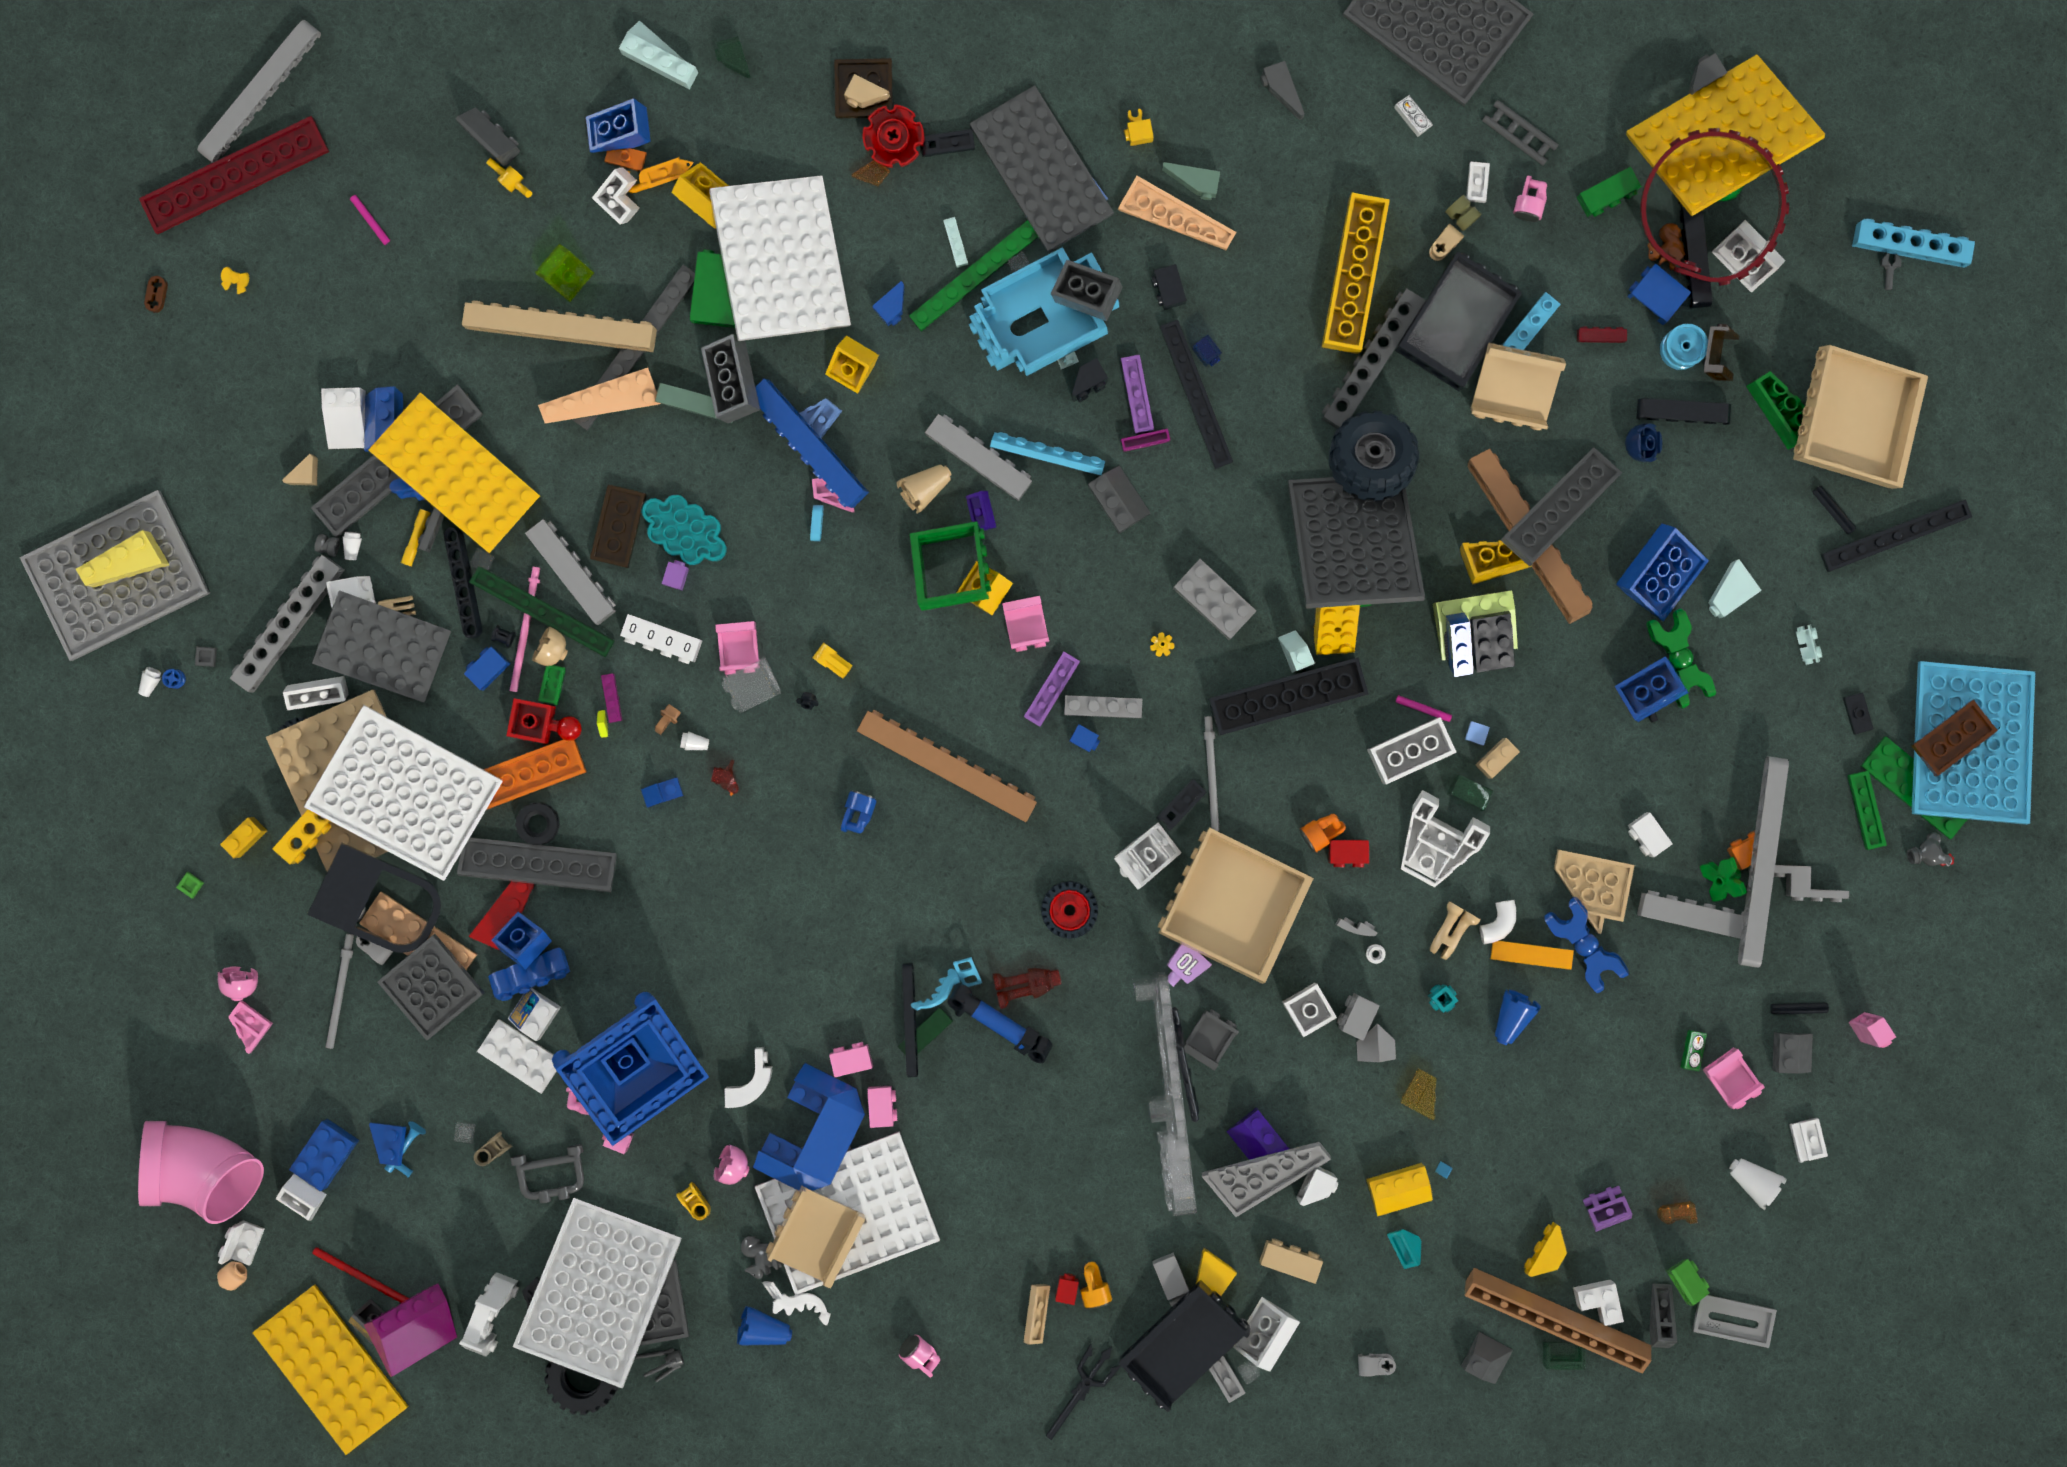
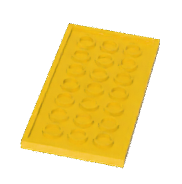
M422 393L417 395L368 450L488 553L494 549L540 497L539 494Z
M316 1284L253 1332L254 1336L345 1455L409 1407Z

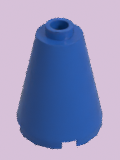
M1506 989L1495 1031L1497 1041L1504 1045L1512 1044L1540 1011L1541 1005L1535 1000L1531 1003L1528 1000V996Z
M746 1306L741 1316V1319H743L741 1327L739 1326L737 1344L741 1346L785 1345L787 1341L791 1340L792 1330L788 1324L752 1307Z

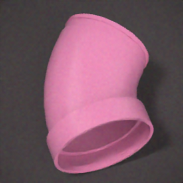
M145 1121L139 1163V1206H161L162 1202L174 1203L191 1209L208 1223L217 1224L236 1215L255 1195L263 1178L264 1167L261 1161L244 1148L225 1137L205 1130L167 1125V1121Z

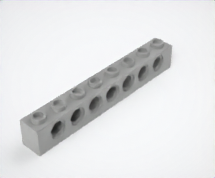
M318 556L313 561V567L301 577L299 586L292 589L288 601L281 604L277 610L279 613L275 618L269 620L265 632L257 636L254 641L256 644L252 649L246 651L243 656L244 660L232 670L233 675L230 679L247 692H255L327 595L326 582L338 580L345 569L327 556ZM323 572L324 579L319 582L317 579L318 573ZM311 587L313 593L310 597H307L306 590ZM299 602L301 604V610L299 612H295L294 606L296 603ZM288 618L290 624L288 627L285 628L283 626L284 619ZM276 633L278 635V641L276 643H273L271 638L272 635ZM262 649H265L267 655L262 659L260 652ZM253 664L255 666V672L253 674H250L249 666Z

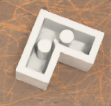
M623 167L614 169L592 199L620 225L627 223L639 210V207L626 196L637 180Z
M1612 1280L1573 1287L1576 1304L1581 1311L1597 1308L1600 1322L1604 1326L1624 1322L1616 1284Z

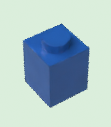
M1081 725L1077 726L1070 739L1071 743L1087 752H1090L1091 749L1095 751L1100 741L1097 739L1099 735Z

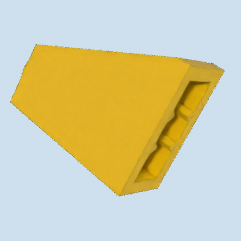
M1204 1248L1201 1254L1196 1284L1202 1280L1212 1291H1216L1222 1296L1237 1272Z

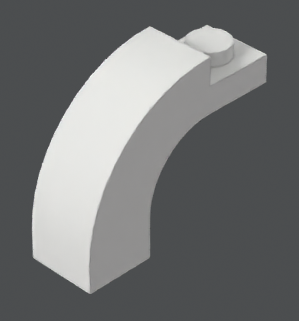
M764 1047L755 1048V1074L753 1079L743 1086H727L725 1088V1108L741 1107L753 1102L768 1086L772 1075V1066H765V1063H768V1052H764Z

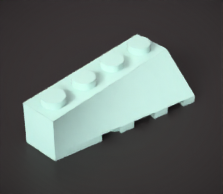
M638 21L627 32L619 47L622 55L689 90L698 74L695 66L687 63L641 21Z

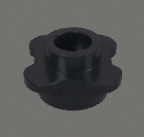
M804 692L801 698L796 700L798 704H801L802 708L812 710L814 706L819 704L816 696L809 692Z

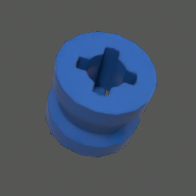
M169 669L163 673L162 681L166 687L178 689L184 685L186 677L180 670Z

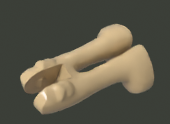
M1450 901L1447 904V917L1430 947V951L1435 954L1442 943L1447 945L1441 954V958L1445 960L1454 952L1465 930L1470 925H1477L1480 922L1479 918L1464 911ZM1462 914L1461 919L1457 924L1454 932L1451 936H1449L1448 934L1452 926L1457 921L1458 917Z

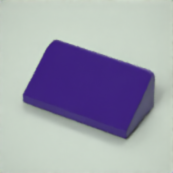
M979 491L967 495L966 500L971 521H977L980 528H983L984 531L997 528L988 491Z

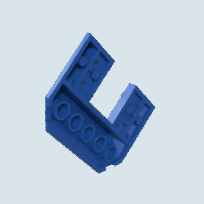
M805 1063L795 1077V1083L787 1098L820 1115L803 1149L773 1133H769L762 1150L758 1151L753 1168L796 1190H800L801 1186H804L814 1191L831 1185L865 1116V1112L861 1105L857 1088Z

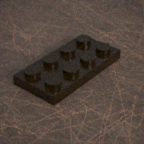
M613 485L607 486L590 556L591 560L629 568L642 507L646 498L645 493Z

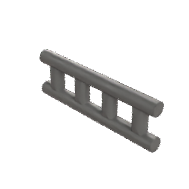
M1497 100L1493 105L1497 108V111L1491 118L1486 115L1482 122L1544 166L1547 162V159L1543 157L1549 148L1555 151L1559 144ZM1503 114L1513 120L1507 129L1497 123ZM1519 125L1528 131L1523 140L1513 135ZM1534 136L1543 142L1538 151L1528 146Z

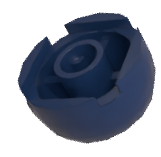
M1651 423L1634 426L1628 432L1625 439V447L1632 459L1639 462H1652L1657 459L1655 458L1657 453H1660L1662 450V435L1660 431L1657 432L1654 428L1657 427L1656 425Z

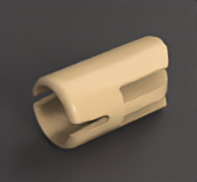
M413 596L378 602L379 605L395 611L415 607L414 603L396 605L399 602L413 600ZM415 610L401 612L409 616L416 615Z

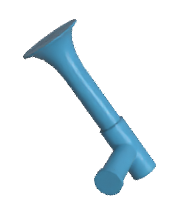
M410 1121L408 1123L410 1131L405 1138L403 1154L416 1136L426 1134L425 1129L415 1122ZM402 1163L401 1166L386 1165L384 1168L390 1173L396 1168L408 1178L413 1170Z

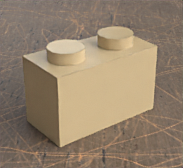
M1502 738L1475 765L1488 779H1492L1520 751L1507 738Z

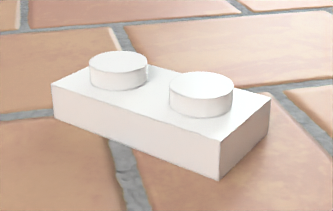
M1469 163L1466 197L1470 202H1486L1490 163Z

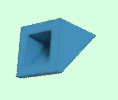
M1440 1161L1435 1172L1447 1179L1452 1167Z

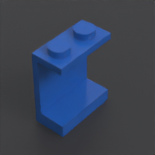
M1654 264L1651 268L1647 266L1641 273L1643 278L1639 283L1635 281L1628 289L1630 294L1627 297L1631 299L1634 296L1659 317L1657 321L1664 325L1691 292L1657 264Z

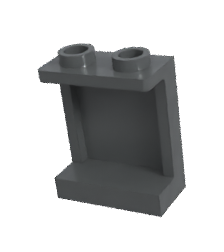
M1211 1009L1210 1012L1205 1010L1185 1041L1184 1050L1187 1054L1215 1071L1219 1065L1218 1062L1239 1031L1236 1029L1237 1025L1230 1020L1226 1022L1221 1020V1015Z

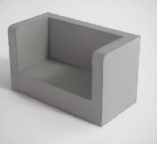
M1174 1252L1152 1261L1167 1300L1189 1291Z

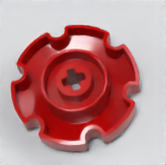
M894 105L892 110H888L887 106H882L868 117L871 124L869 127L863 128V143L867 151H873L871 157L875 162L888 168H893V164L897 162L901 167H904L918 157L919 152L916 148L924 145V129L921 122H914L916 115L913 111L901 105ZM896 132L898 138H893V140H891L889 135H894V133Z

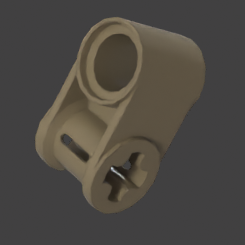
M501 1131L475 1152L474 1161L477 1165L485 1166L512 1147L501 1136ZM484 1151L488 1154L487 1161L481 1160V1152Z

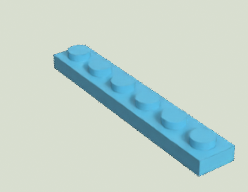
M994 432L990 445L993 448L1097 475H1102L1105 461L1099 457L1084 456L1080 452L1065 451L1061 447L1053 448L1041 442L1027 441L1022 437H1011L1003 432Z

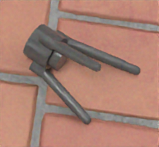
M674 1348L665 1351L636 1355V1359L668 1355L665 1357V1364L650 1370L643 1376L647 1377L667 1367L670 1368L655 1379V1382H658L676 1369L681 1368L684 1360L680 1350L674 1351Z

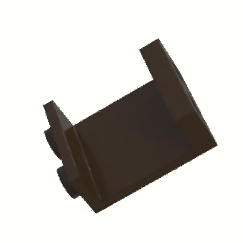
M1727 324L1710 326L1703 372L1717 381H1733L1734 373L1727 367L1720 365L1724 339L1739 340L1740 337Z

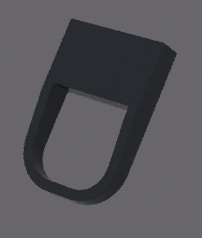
M341 843L307 915L390 951L405 953L417 949L428 939L439 917L441 902L437 890L427 880ZM382 870L423 887L432 897L433 908L420 936L410 943L397 944L356 926Z

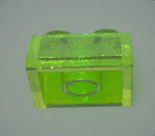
M561 244L556 246L535 272L569 302L594 274L592 270Z

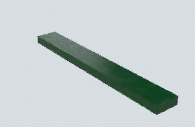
M480 566L477 567L469 582L605 658L615 642L613 639Z

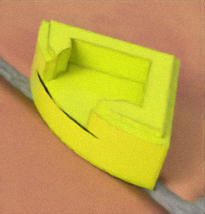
M605 710L598 711L597 726L601 738L608 737Z

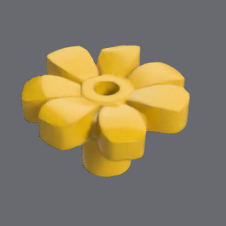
M1159 633L1158 638L1153 636L1151 642L1154 644L1150 646L1151 651L1156 650V656L1161 657L1162 653L1165 656L1170 655L1169 649H1174V643H1170L1172 637L1170 635L1165 637L1164 633Z

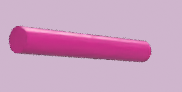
M353 195L350 198L351 202L382 243L386 245L390 242V239L359 198Z
M1399 695L1395 701L1437 718L1441 717L1442 720L1450 722L1452 718L1451 714Z

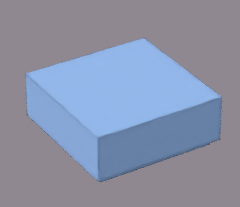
M1471 721L1465 740L1484 745L1490 727Z

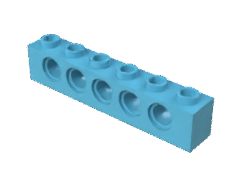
M1863 219L1856 224L1852 247L1963 268L1969 266L1972 262L1975 241H1969L1967 237L1954 238L1950 237V234L1947 233L1932 234L1930 230L1921 229L1917 231L1912 230L1910 226L1896 227L1893 226V223L1889 222L1880 224L1875 223L1873 219ZM1873 231L1878 233L1879 239L1874 238ZM1892 235L1897 237V243L1892 240ZM1911 238L1916 241V246L1911 244ZM1930 242L1935 245V250L1930 248ZM1948 246L1953 247L1954 253L1948 250Z

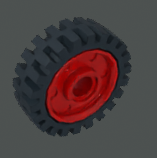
M1068 881L1059 883L1046 893L1042 901V919L1046 927L1059 937L1071 939L1083 936L1090 931L1097 920V900L1091 890L1078 882ZM1073 905L1075 907L1074 914H1065V906Z

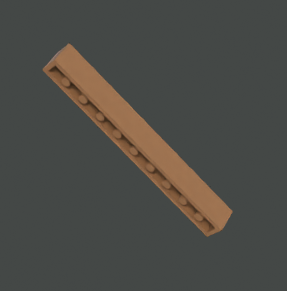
M1488 449L1471 458L1467 467L1510 531L1530 511V506L1526 500L1523 501L1518 487L1510 481L1507 470L1503 469L1499 464L1498 456ZM1551 545L1531 566L1567 622L1571 624L1590 613L1593 608L1592 601L1581 590L1580 582L1572 576L1569 565L1564 564L1559 550Z
M875 710L872 713L867 711L857 730L859 733L1020 820L1027 822L1037 803L1034 801L1035 796L1027 792L1024 795L1017 792L1018 787L1011 783H1008L1007 786L1000 782V777L994 774L990 776L984 774L985 769L974 765V767L967 765L968 760L958 755L957 758H954L950 755V750L942 746L940 749L934 747V742L925 737L923 740L917 738V733L907 728L904 731L899 728L900 723L892 719L889 722L882 719L883 714Z
M1473 1268L1466 1280V1297L1643 1374L1652 1361L1650 1344L1609 1326H1604L1602 1323L1490 1274Z

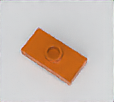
M631 148L611 150L606 153L605 163L641 172L647 153Z

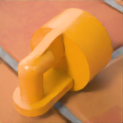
M1088 1262L1084 1267V1276L1088 1286L1081 1289L1080 1292L1084 1307L1095 1309L1111 1303L1112 1296L1108 1283L1102 1281L1099 1266L1095 1262Z

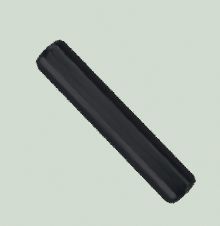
M1818 486L1813 490L1815 497L1846 534L1852 533L1856 526L1822 486Z
M1825 1002L1771 1004L1770 1010L1771 1014L1828 1013L1829 1005Z

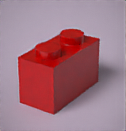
M1369 840L1329 841L1328 863L1333 864V867H1345V864H1352V867H1364V864H1369Z

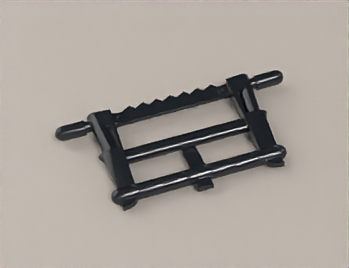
M1173 1007L1170 1012L1174 1025L1177 1055L1191 1120L1197 1122L1199 1120V1106L1196 1099V1091L1191 1083L1192 1072L1191 1068L1188 1069L1179 1012L1176 1007Z

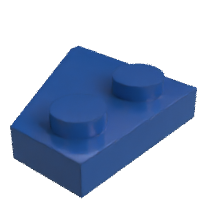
M370 1123L369 1126L380 1164L401 1166L406 1127Z

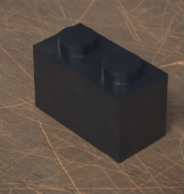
M1174 264L1154 270V276L1151 277L1153 287H1157L1159 295H1156L1158 305L1163 306V309L1167 310L1186 304L1187 299L1177 265Z

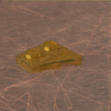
M1418 1068L1400 1102L1434 1121L1436 1078Z

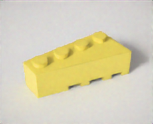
M142 530L76 568V571L85 586L94 588L118 581L119 579L129 578L136 574L169 566V563L151 532Z

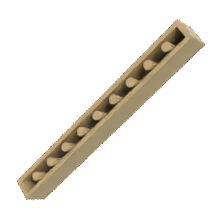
M480 301L465 303L462 326L469 330L654 352L657 329L652 323L640 321V324H637L629 319H621V321H614V318L611 317L596 319L595 316L584 314V317H580L572 312H565L564 315L558 314L554 310L539 312V309L531 307L528 310H523L521 307L509 305V308L502 307L501 304L497 303L483 305L484 303Z

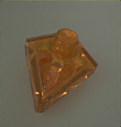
M873 160L854 172L852 177L879 187L890 171Z

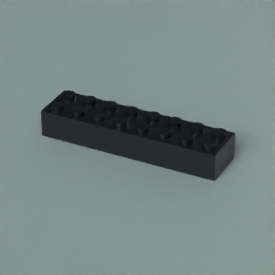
M1357 657L1212 697L1208 701L1217 734L1220 736L1368 695V690L1360 661Z

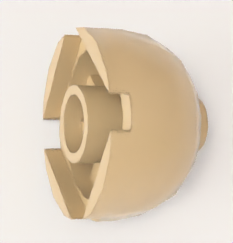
M552 627L547 628L539 641L540 644L537 651H534L532 661L544 666H552L559 660L563 661L568 650L565 649L566 640L562 633Z

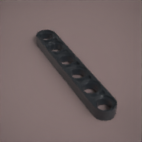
M449 527L444 532V541L462 631L467 638H478L482 634V624L474 585L469 583L472 574L464 534L458 527ZM453 531L456 532L457 536L455 541H453L451 538V533ZM456 550H459L460 552V558L458 560L455 558ZM461 568L464 571V576L462 579L459 577L458 574ZM464 587H466L468 590V594L466 597H464L462 594V590ZM467 606L471 607L472 612L470 616L466 613ZM471 625H474L475 627V633L473 635L470 633Z
M903 963L906 1072L908 1078L918 1077L916 1010L911 1007V1003L915 1002L914 972L912 973V970H914L913 963Z

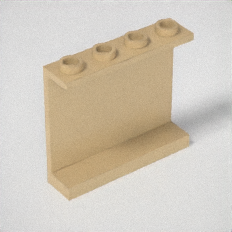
M1488 343L1471 404L1472 414L1482 419L1490 417L1494 421L1501 423L1509 421L1515 426L1528 425L1534 430L1547 429V418L1559 376L1566 366L1564 358Z
M801 1186L800 1190L794 1192L792 1197L794 1202L791 1208L787 1207L783 1215L784 1221L782 1225L777 1226L774 1233L776 1237L773 1243L770 1242L765 1253H767L768 1261L771 1262L772 1259H775L823 1281V1285L831 1289L865 1221V1216L852 1208Z

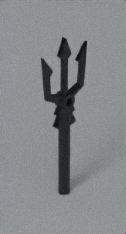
M1091 1342L1077 1366L1082 1381L1076 1384V1388L1071 1390L1073 1397L1046 1434L1047 1438L1050 1440L1054 1438L1079 1400L1085 1401L1086 1393L1089 1394L1091 1386L1105 1387L1120 1369V1365L1110 1368L1111 1372L1103 1382L1093 1380V1377L1104 1361L1110 1358L1112 1346L1101 1353V1359L1090 1375L1087 1376L1082 1367L1088 1357L1092 1356Z

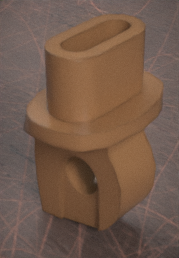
M670 704L660 711L663 717L655 728V731L660 735L670 722L676 724L678 722L676 719L681 714L680 711Z

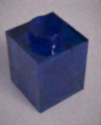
M1209 335L1192 347V350L1205 367L1209 364L1212 367L1221 360L1219 357L1222 352Z

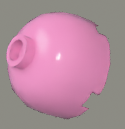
M234 966L224 968L222 973L218 972V986L221 993L234 1001H241L243 998L250 996L255 991L258 983V972L255 969L251 968V972L239 971L241 967Z
M727 1145L719 1159L722 1158L719 1168L715 1167L714 1180L731 1185L747 1176L749 1166H747L748 1159L743 1150Z

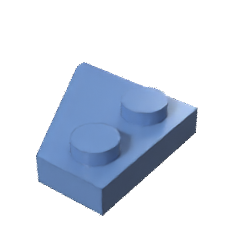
M825 398L799 414L822 438L842 410Z

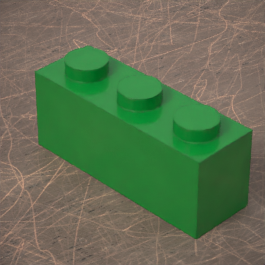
M1629 167L1585 190L1576 198L1587 217L1591 215L1597 217L1604 212V208L1608 206L1614 208L1621 203V199L1626 197L1628 200L1638 194L1637 191L1642 186L1632 168Z

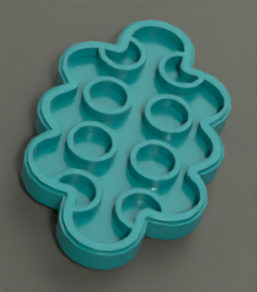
M671 495L664 502L653 498L643 504L642 515L650 523L647 529L649 539L655 544L663 545L669 555H680L681 559L689 565H697L704 558L712 562L719 561L726 555L727 546L718 537L721 532L720 522L714 516L705 515L703 508L699 505H689L687 500L680 495Z

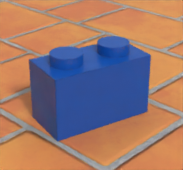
M486 647L479 654L481 657L476 662L472 661L466 667L467 671L464 674L479 690L484 691L511 664L495 647Z

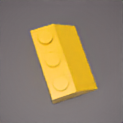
M700 162L679 176L671 193L716 229L709 190L710 188L726 187L729 185Z
M1422 1163L1366 1179L1377 1216L1433 1200L1426 1168Z

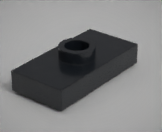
M1863 692L1844 697L1843 700L1853 734L1873 730Z

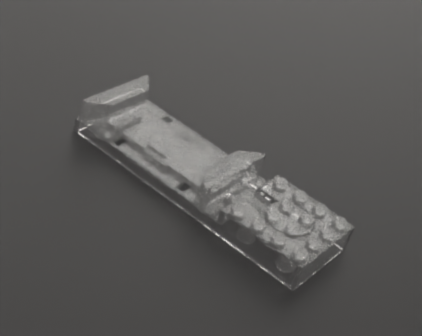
M1164 971L1153 972L1152 977L1132 979L1136 1002L1153 1001L1164 1095L1147 1097L1148 1113L1152 1123L1166 1122V1126H1161L1160 1132H1157V1139L1161 1148L1159 1156L1163 1169L1161 1172L1168 1211H1172L1173 1216L1195 1214L1197 1210L1168 976Z

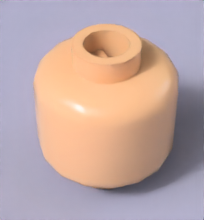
M229 1262L217 1273L218 1284L226 1290L232 1291L237 1289L247 1279L246 1267L240 1262Z

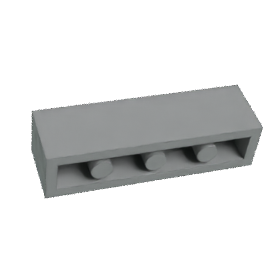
M1065 695L1064 715L1142 718V699Z

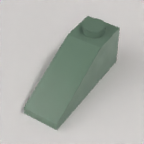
M1163 163L1162 171L1194 194L1199 195L1201 199L1212 200V198H1216L1220 171Z

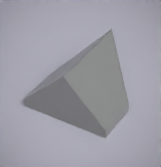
M1378 1024L1367 1032L1363 1041L1359 1039L1356 1042L1357 1061L1384 1062L1396 1059L1395 1040Z

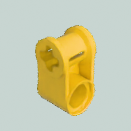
M693 1182L683 1192L676 1194L678 1200L686 1207L694 1219L703 1220L710 1214L711 1207ZM701 1205L705 1208L704 1215L697 1213V1206Z

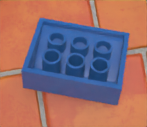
M1661 523L1616 585L1626 595L1658 619L1664 621L1709 560L1675 527Z

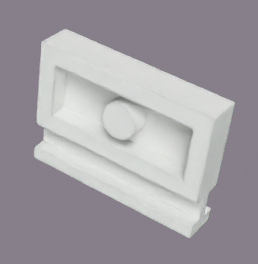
M1818 1118L1789 1124L1798 1162L1802 1163L1803 1161L1828 1156Z

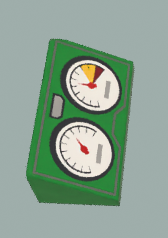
M1688 1030L1681 1068L1700 1071L1707 1033Z

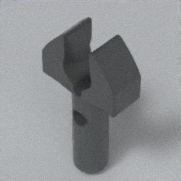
M1888 253L1881 259L1880 266H1883L1886 270L1885 290H1892L1894 270L1901 267L1902 261L1895 254L1894 263L1891 265L1888 261Z

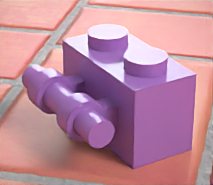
M1619 1186L1614 1188L1608 1187L1605 1189L1606 1191L1596 1195L1595 1193L1590 1194L1588 1198L1583 1199L1585 1207L1591 1204L1594 1206V1208L1588 1210V1215L1595 1232L1632 1218V1212L1625 1196L1617 1199L1615 1195L1622 1193ZM1607 1198L1610 1199V1202L1602 1205L1599 1204V1201Z

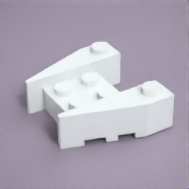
M500 1273L493 1275L489 1285L487 1284L484 1289L486 1293L480 1294L475 1302L476 1306L463 1339L459 1343L462 1347L483 1356H487L490 1351L494 1352L498 1341L495 1340L497 1335L491 1333L494 1326L491 1322L494 1317H497L500 1309L511 1298L516 1297L519 1287L516 1286L518 1280Z

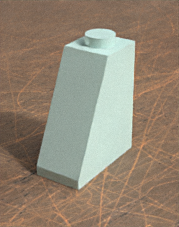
M1739 559L1730 564L1708 602L1711 606L1709 610L1715 617H1725L1761 591Z
M1296 630L1278 637L1292 673L1315 664L1307 644Z

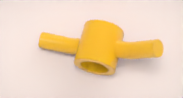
M492 158L486 162L500 175L497 181L512 193L516 188L525 197H531L532 192L520 183L524 178L509 165L504 169Z

